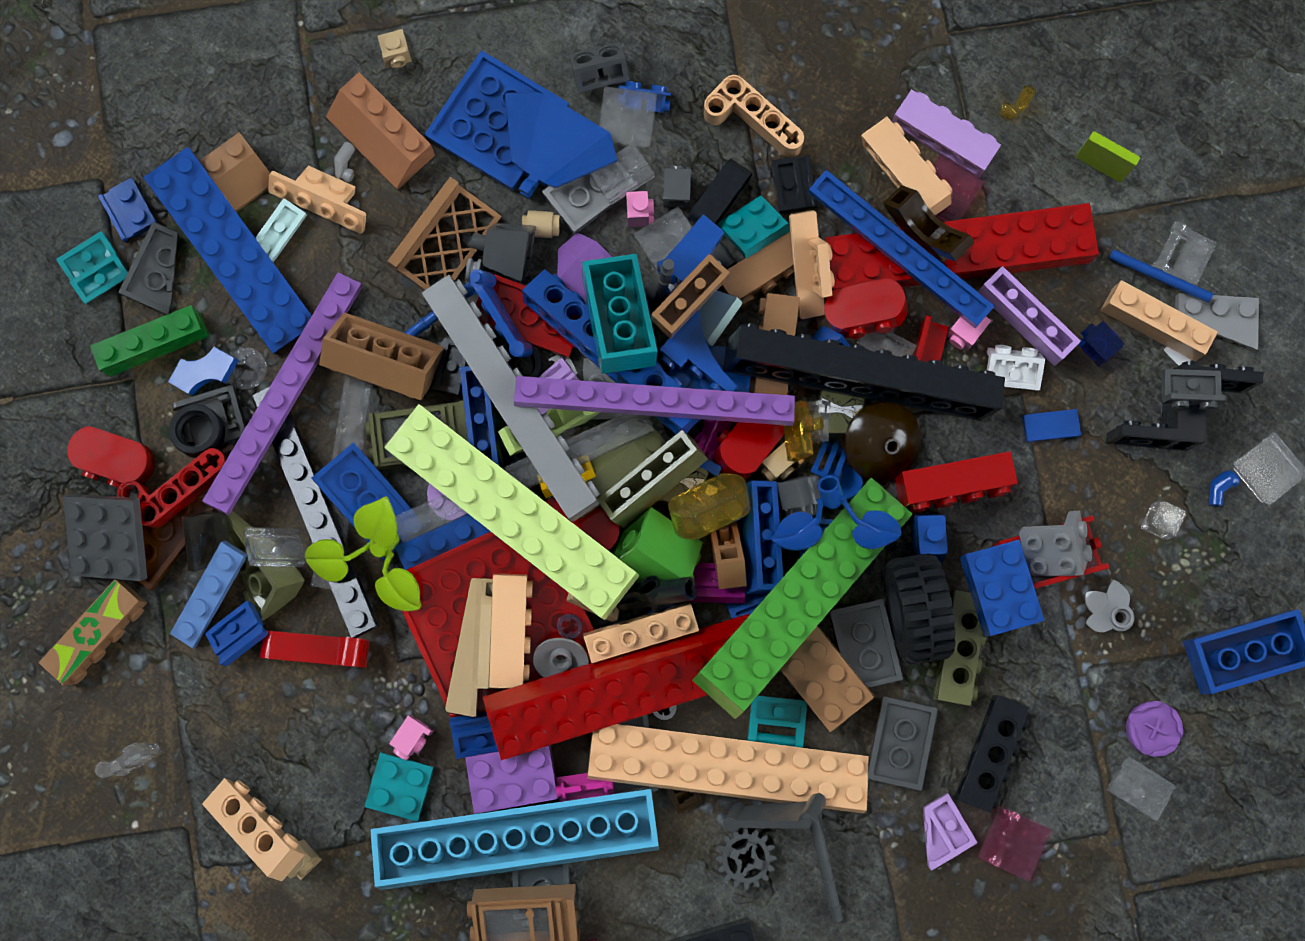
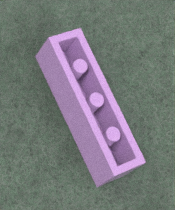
M912 89L892 120V123L897 122L901 126L904 133L979 179L1001 146L992 135L981 133L975 129L971 122L964 119L960 120L952 115L948 108L934 104L927 95L915 92Z
M1003 266L978 291L1054 367L1081 342Z

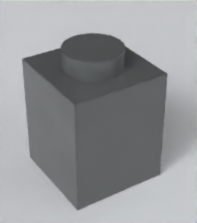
M671 166L670 169L665 168L663 207L689 208L691 169H686L683 166Z

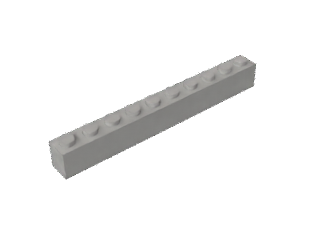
M447 275L423 291V296L567 518L574 522L600 504L596 498L600 495L599 491L592 481L586 483L581 474L585 472L584 468L577 458L571 460L566 451L570 447L562 435L556 437L552 431L555 424L547 412L542 415L538 408L514 406L516 376L523 375L517 367L512 370L507 361L511 357L503 345L497 347L493 341L497 337L488 323L482 324L478 318L482 313L474 301L468 303L464 296L468 292L459 279L454 281L450 275Z

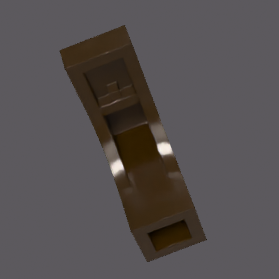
M901 185L883 203L890 216L902 231L941 262H944L947 258L956 262L975 243L971 235L951 228L939 220L925 204L917 190Z

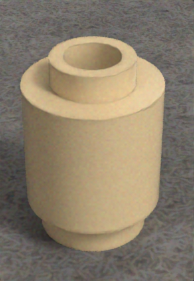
M528 210L527 216L523 215L522 225L536 226V238H553V236H559L560 215H554V212Z

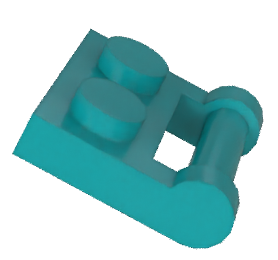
M757 696L752 701L750 707L747 741L803 748L807 711L806 701ZM758 724L796 728L795 736L757 732Z

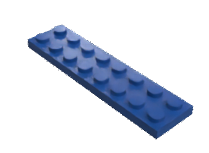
M185 148L144 176L145 181L271 352L275 354L298 338L312 316L190 148Z

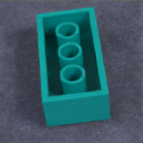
M637 254L582 261V282L601 374L656 366L658 351Z

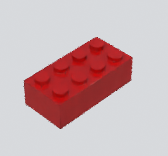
M1011 451L904 471L894 479L899 502L912 514L923 512L930 505H935L936 509L952 506L957 500H962V504L975 502L987 494L989 499L1005 496V493L1011 492L1010 488L1018 484Z

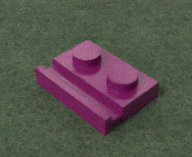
M698 563L695 566L693 575L697 593L695 599L689 602L745 603V586L719 589L714 563Z

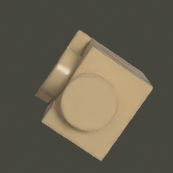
M785 441L760 464V467L763 469L760 472L767 481H776L779 477L784 480L795 470L792 466L795 465L798 468L804 460Z
M304 839L299 841L298 848L305 855L287 875L290 879L297 876L302 880L322 861Z

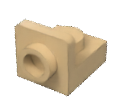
M403 29L378 35L382 57L387 68H400L405 66L406 63L412 62Z

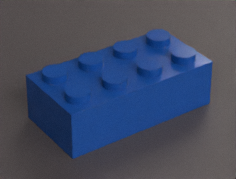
M1300 609L1281 612L1183 641L1200 694L1217 693L1305 667V624Z

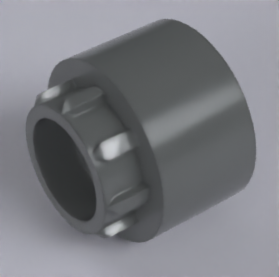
M813 474L777 482L780 510H785L786 517L796 512H806L810 515L817 514V499L821 498L817 484L821 476Z

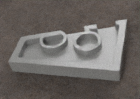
M1178 293L1175 296L1176 310L1218 331L1216 336L1223 338L1222 340L1229 343H1237L1252 352L1258 350L1259 298L1213 295L1210 302L1207 303L1186 293Z

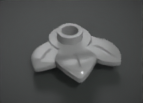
M1112 580L1106 593L1099 591L1085 593V604L1092 613L1087 619L1086 625L1092 630L1103 633L1111 629L1126 631L1133 625L1135 617L1132 609L1129 607L1130 595L1122 584ZM1117 613L1123 615V622L1119 623L1116 621L1115 616Z

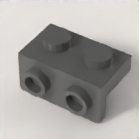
M1164 369L1162 371V404H1171V407L1176 409L1189 408V405H1199L1200 409L1212 410L1217 409L1218 405L1226 402V395H1221V371Z

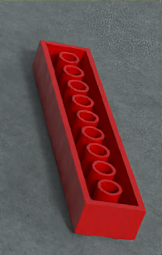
M1090 203L943 222L951 228L971 235L975 242L956 262L948 258L941 262L962 280L993 276L1002 266L1011 274L1091 263L1099 255ZM858 233L825 237L824 241L830 245L832 250V260L829 261L830 270L835 280L832 291L884 278L895 280L902 288L921 285Z
M749 614L701 628L694 633L484 696L483 701L501 761L708 695L692 680L748 618Z

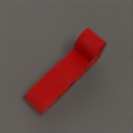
M208 449L153 493L145 485L133 480H127L119 486L117 491L118 497L130 498L131 491L134 488H138L139 494L137 498L140 499L142 525L153 529L159 528L211 487L229 456L218 449ZM218 458L217 463L219 465L215 468L213 460ZM198 474V483L190 486L189 480L191 476ZM173 491H176V501L172 504H169V494ZM154 508L155 517L153 520L147 521V512Z
M267 631L268 635L262 639L260 658L367 667L370 640Z

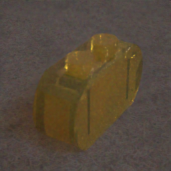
M725 473L674 496L670 500L668 508L675 533L681 538L695 540L748 515L751 510V503L745 479L737 474Z

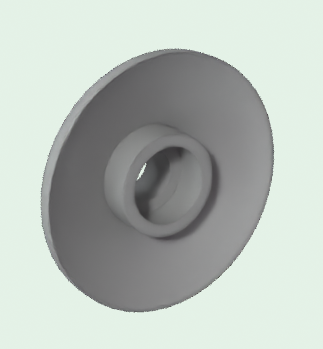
M553 638L542 642L536 648L533 664L537 672L545 678L589 664V657L586 650L577 642L566 638Z

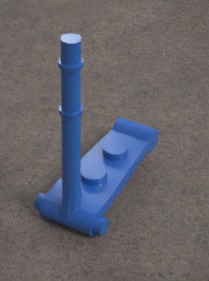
M473 270L469 276L470 281L464 286L468 292L464 295L467 299L478 294L482 300L481 305L484 311L489 316H492L496 323V331L509 343L510 354L520 358L530 357L533 352L531 344L523 340L493 288L497 282L496 276L483 270ZM432 311L425 317H421L420 321L404 333L416 337L424 330L429 329L439 319L434 311Z

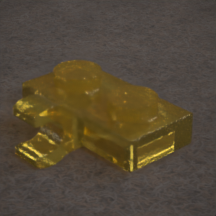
M796 402L793 426L784 425L787 461L797 462L813 455L811 433L824 428L823 417L812 419V415H809L808 402Z

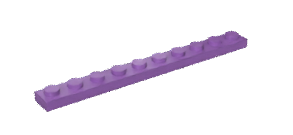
M340 273L336 274L202 500L204 504L228 516L230 515L319 363L323 338L344 312L348 313L362 289L361 283Z
M516 376L514 406L793 426L795 396Z

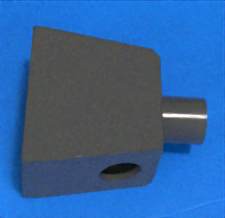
M493 224L487 229L486 235L473 234L471 248L484 251L482 263L485 267L522 281L530 273L536 226Z

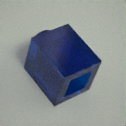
M1104 320L1097 326L1092 323L1080 334L1084 338L1078 344L1098 367L1125 345Z

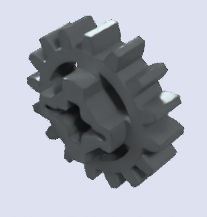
M743 828L740 834L737 831L732 832L733 837L731 838L724 835L725 846L717 845V848L722 851V855L715 856L716 861L723 863L717 868L718 871L727 872L724 880L727 882L731 878L734 879L733 886L735 888L741 882L745 890L749 889V883L751 882L757 888L760 887V878L768 881L767 870H775L770 865V861L777 860L776 855L769 854V851L775 848L774 845L765 844L768 836L765 834L759 838L758 829L756 828L752 831V834L748 833L747 828ZM747 839L745 844L740 847L732 846L738 840ZM757 843L764 851V859L756 854ZM750 850V856L753 860L752 862L747 861L742 867V860L739 858V855L745 854L746 851ZM727 856L735 860V872L729 868ZM754 868L759 870L756 874L745 877L747 871Z

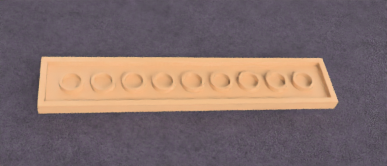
M615 724L592 732L587 779L776 803L808 801L811 795L821 793L826 800L824 809L865 813L867 811L869 756Z

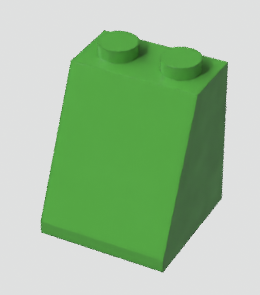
M650 507L621 530L613 555L639 575L635 581L637 583H640L649 576H657L660 581L689 576L694 580L693 571L701 559L700 550L703 542L693 535L689 536L686 530Z

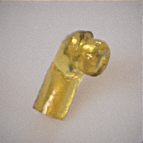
M1024 86L1014 105L1005 102L1000 110V114L1007 117L1008 120L1015 119L1028 107L1036 94V90L1032 86Z

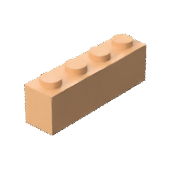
M885 117L861 135L863 147L897 188L903 185L917 190L931 212L937 215L952 204V188L945 179L940 180L935 174L936 169L929 160L924 161L917 145L913 141L908 142L901 126L897 122L892 123L888 117Z
M1122 280L1112 288L1100 310L1193 361H1197L1206 355L1218 331Z
M493 574L489 688H513L524 684V681H529L530 665L524 664L525 653L530 654L531 637H525L526 626H531L532 609H526L527 598H532L533 581H527V575Z

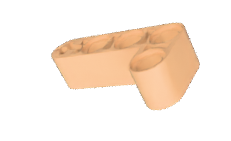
M730 75L726 77L706 98L704 118L709 124L719 125L734 112L783 156L792 158L801 152L804 142V134L801 129L740 76ZM729 88H736L740 92L734 95L728 93L727 90ZM752 104L756 105L759 110L752 112L746 107ZM712 106H718L722 109V111L719 113H713L709 110V108ZM772 121L777 123L778 127L771 129L766 126V123ZM793 140L796 141V144H795L794 142H792V143H790V144L787 143V141H788V142H791V141H793Z

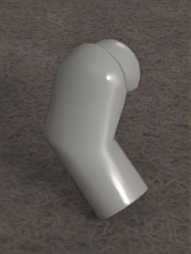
M344 142L334 157L335 176L337 179L347 183L351 182L354 177V171L347 168L348 161L355 151V147L349 142Z

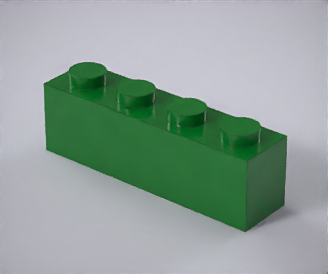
M190 305L90 345L99 370L111 377L210 336L201 313Z

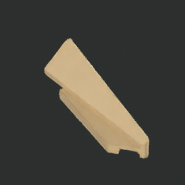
M471 579L445 707L447 712L476 717L478 688L489 689L493 579Z

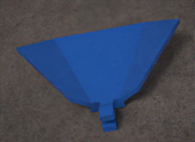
M505 93L511 162L528 176L519 187L522 196L530 199L539 183L545 187L548 185L553 188H559L618 162L611 134L606 129L545 93Z

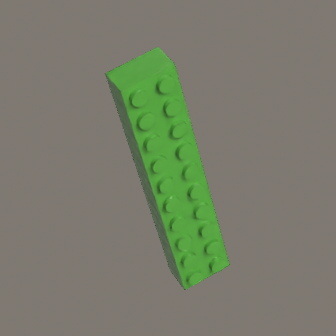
M872 478L868 480L848 503L860 520L868 511L878 510L891 515L899 523L900 528L912 515L906 507ZM845 508L823 531L821 539L807 549L692 680L734 719L746 710L885 547L866 549L859 546L853 538V530L858 525L854 523Z

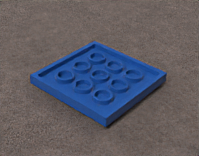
M481 50L424 136L440 148L511 191H514L525 174L524 171L511 162L505 93H545L563 105L570 106L567 101Z

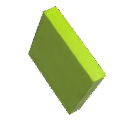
M1094 131L1075 156V158L1120 183L1140 160V156Z

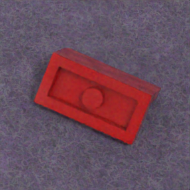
M928 315L921 322L913 356L925 362L930 360L940 361L949 326L931 322L932 316Z

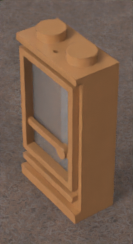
M576 884L474 889L472 901L467 902L468 919L473 920V926L470 927V941H579L580 928H577L578 909L575 908L574 902Z

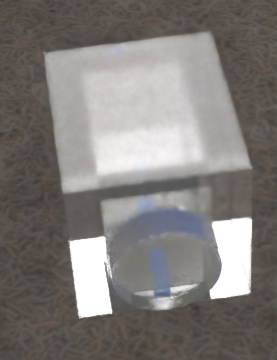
M1160 500L1151 504L1141 528L1165 540L1176 537L1187 512Z

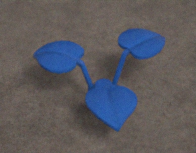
M837 462L832 465L829 473H834ZM844 462L838 478L830 475L819 480L817 487L821 498L817 499L818 507L815 519L806 512L792 513L781 521L771 540L774 544L789 550H803L812 547L823 535L821 527L817 524L821 521L824 505L830 509H835L843 504L854 523L858 525L853 530L855 542L866 549L880 548L897 540L901 536V528L891 515L883 511H868L862 520L856 516L847 500L853 499L861 490L863 481L861 476Z

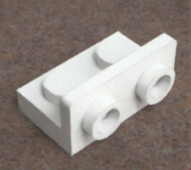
M995 345V348L987 349L989 356L987 370L995 372L996 376L1005 377L1004 387L1040 390L1045 358L1041 353H1038L1037 349L1024 347L1022 351L1011 350L1012 347L1006 345Z

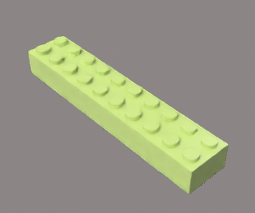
M418 404L384 447L602 619L606 620L639 577L634 570L420 404Z

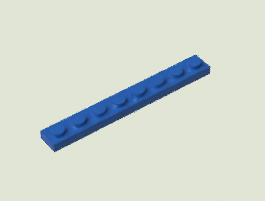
M825 170L809 188L808 193L975 329L993 309L994 305L829 171Z

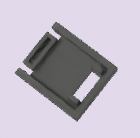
M228 385L171 404L174 411L192 404L205 405L213 410L221 418L226 433L221 446L238 441L247 426L234 385ZM232 402L238 424H229L224 404ZM201 416L194 417L188 421L182 432V438L188 445L195 444V446L205 443L212 433L211 422Z

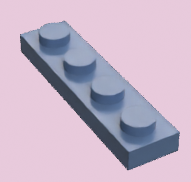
M226 540L220 543L170 633L191 648L199 644L248 554Z

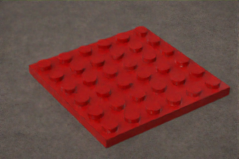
M488 532L407 569L415 577L419 585L422 606L418 610L402 611L445 706L470 582L473 578L493 579V574L527 575V581H533L532 598H527L526 609H532L531 626H526L525 637H531L530 654L525 653L524 664L530 665L529 681H524V684L544 678L535 669L533 656L536 648L542 642L549 639L566 638L577 642L586 650L589 663H591L583 633L593 631L594 629L585 609L566 601L569 592L494 533ZM478 688L477 713L486 712L483 701L484 696L509 688ZM448 712L451 718L463 716L460 714Z

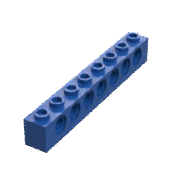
M544 269L522 290L523 303L600 369L594 337L588 335L592 332L587 305L576 291L571 292L556 274L551 275ZM554 298L561 300L558 303L550 302V300ZM572 315H578L581 317L577 320L569 319V317ZM657 361L656 366L640 368L636 372L625 370L605 373L616 383L636 385L657 383L664 387L683 388L682 383L676 377L667 375ZM655 416L675 435L681 430L687 433L700 420Z

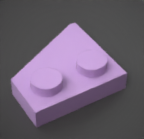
M948 793L923 807L927 866L931 871L977 844L976 839Z

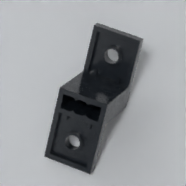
M1194 361L1182 362L1181 365L1173 368L1221 371V391L1245 393L1262 384L1264 372L1254 371L1253 367L1242 366L1236 369H1226L1224 364H1211L1209 367L1199 366V363ZM1162 404L1161 423H1153L1150 427L1141 426L1139 421H1124V424L1116 426L1115 429L1107 433L1106 444L1178 451L1191 450L1205 443L1206 410L1200 409L1199 405H1189V408L1176 409L1172 408L1171 404Z

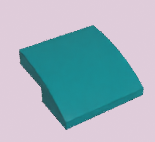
M100 231L56 259L84 304L89 303L124 281L129 272L103 231Z

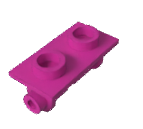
M704 420L703 429L698 433L694 441L709 460L714 462V451L720 444L717 441L718 432L722 433L726 427L730 429L732 421Z
M587 773L556 778V794L560 802L615 794L613 782L587 779Z

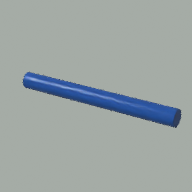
M1115 249L1110 255V260L1207 303L1210 302L1214 294Z

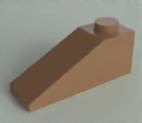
M735 521L709 530L719 589L747 586L745 560L737 522Z

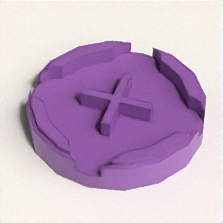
M1159 701L1143 702L1134 707L1128 715L1125 726L1127 738L1132 747L1140 753L1152 757L1166 756L1177 748L1184 732L1182 720L1177 711Z

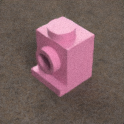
M648 191L626 192L628 227L654 226L653 199H648Z
M408 715L389 744L395 748L393 753L407 761L414 752L418 754L427 741L424 736L432 735L435 730L413 715Z

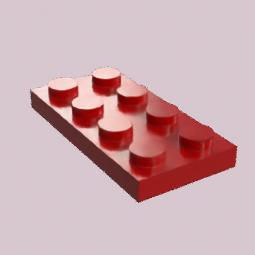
M495 275L497 282L493 288L523 340L532 343L537 348L570 359L574 346L523 303L522 290L526 285ZM478 297L476 305L482 313L478 318L483 325L488 323L492 330L498 333L495 329L496 323L494 319L484 311L481 305L482 300ZM557 298L550 300L551 303H558L561 301ZM572 315L569 317V319L571 320H577L581 318L578 315Z

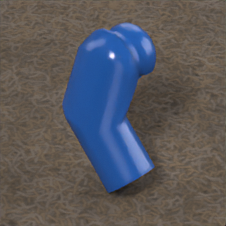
M1224 471L1211 481L1209 506H1223L1224 492L1232 486L1236 487L1240 483L1238 474L1233 471Z

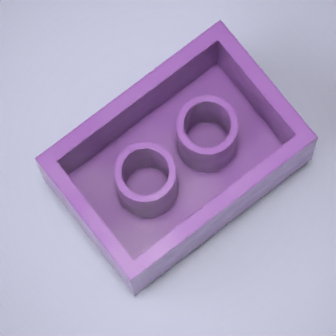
M551 745L502 761L499 752L465 758L474 814L559 798L556 794L557 779Z

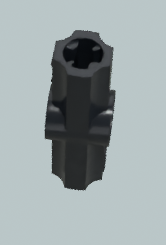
M649 576L643 579L639 585L631 586L616 607L620 611L650 607L654 612H662L671 603L694 600L697 593L695 581L691 576L660 581L657 576Z

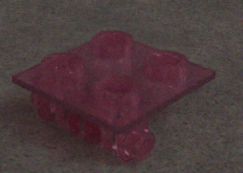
M999 806L978 858L1030 882L1051 829Z

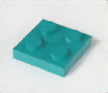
M759 196L718 222V226L724 231V235L746 259L790 231L789 223L762 196Z
M380 752L364 807L418 822L421 817L434 766L408 759L406 761L400 757Z

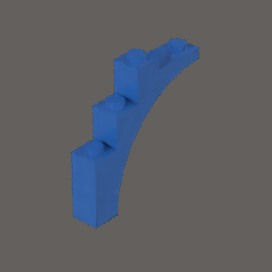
M704 214L664 259H671L674 262V272L671 275L672 281L670 283L672 285L676 282L679 286L708 254H712L723 238L724 231ZM698 310L661 347L659 354L662 357L660 360L673 370L676 367L679 371L688 363L690 365L688 369L699 379L705 377L712 383L709 386L712 390L735 391L738 386L722 371L710 352L702 331Z

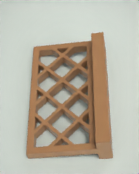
M449 177L387 261L388 266L396 272H400L423 290L430 287L429 276L444 274V277H446L447 274L453 273L451 278L455 281L466 267L468 258H472L477 252L476 249L471 247L461 249L459 235L484 231L483 235H486L487 229L493 224L498 223L502 216L462 188L452 177ZM459 194L469 200L470 210L455 212L454 201ZM473 204L476 205V206H477L478 208H480V209H474V208H473ZM451 206L452 213H446ZM485 212L494 218L488 226L477 228L476 213ZM471 214L473 228L458 230L456 216ZM453 217L455 231L440 233L439 221L442 218ZM436 227V234H430ZM456 235L458 249L443 251L440 237ZM437 238L440 252L424 254L423 243L425 240ZM420 248L421 255H415ZM469 252L463 259L462 253ZM459 253L460 265L458 268L446 270L444 255ZM440 256L443 270L427 272L425 258ZM422 259L424 273L413 275L405 269L411 260ZM425 277L426 283L421 281L419 278Z

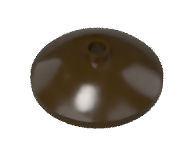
M888 401L875 402L862 408L850 421L844 436V453L850 467L861 477L867 480L872 478L876 482L894 480L901 472L908 471L914 464L921 447V431L914 415L905 407ZM893 441V447L888 450V443Z

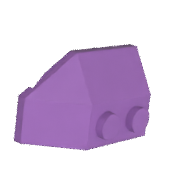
M576 233L558 249L557 276L563 281L564 286L571 292L576 291L587 305L582 282V261L612 256L597 241Z

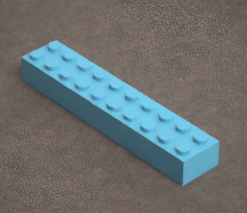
M651 789L371 829L375 887L380 890L660 850Z

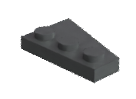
M152 222L118 293L160 313L170 314L179 234Z

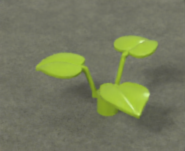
M387 496L363 505L354 515L353 520L356 531L361 537L370 539V542L350 555L344 556V549L339 542L331 539H322L314 542L306 549L305 558L308 565L319 577L331 582L340 581L347 575L348 565L345 561H350L370 549L374 556L386 558L382 569L384 576L375 582V588L380 599L388 606L397 610L414 611L421 608L420 589L415 577L409 571L402 568H394L390 572L388 571L390 561L394 556L392 550L398 545L400 539L397 533L396 517Z

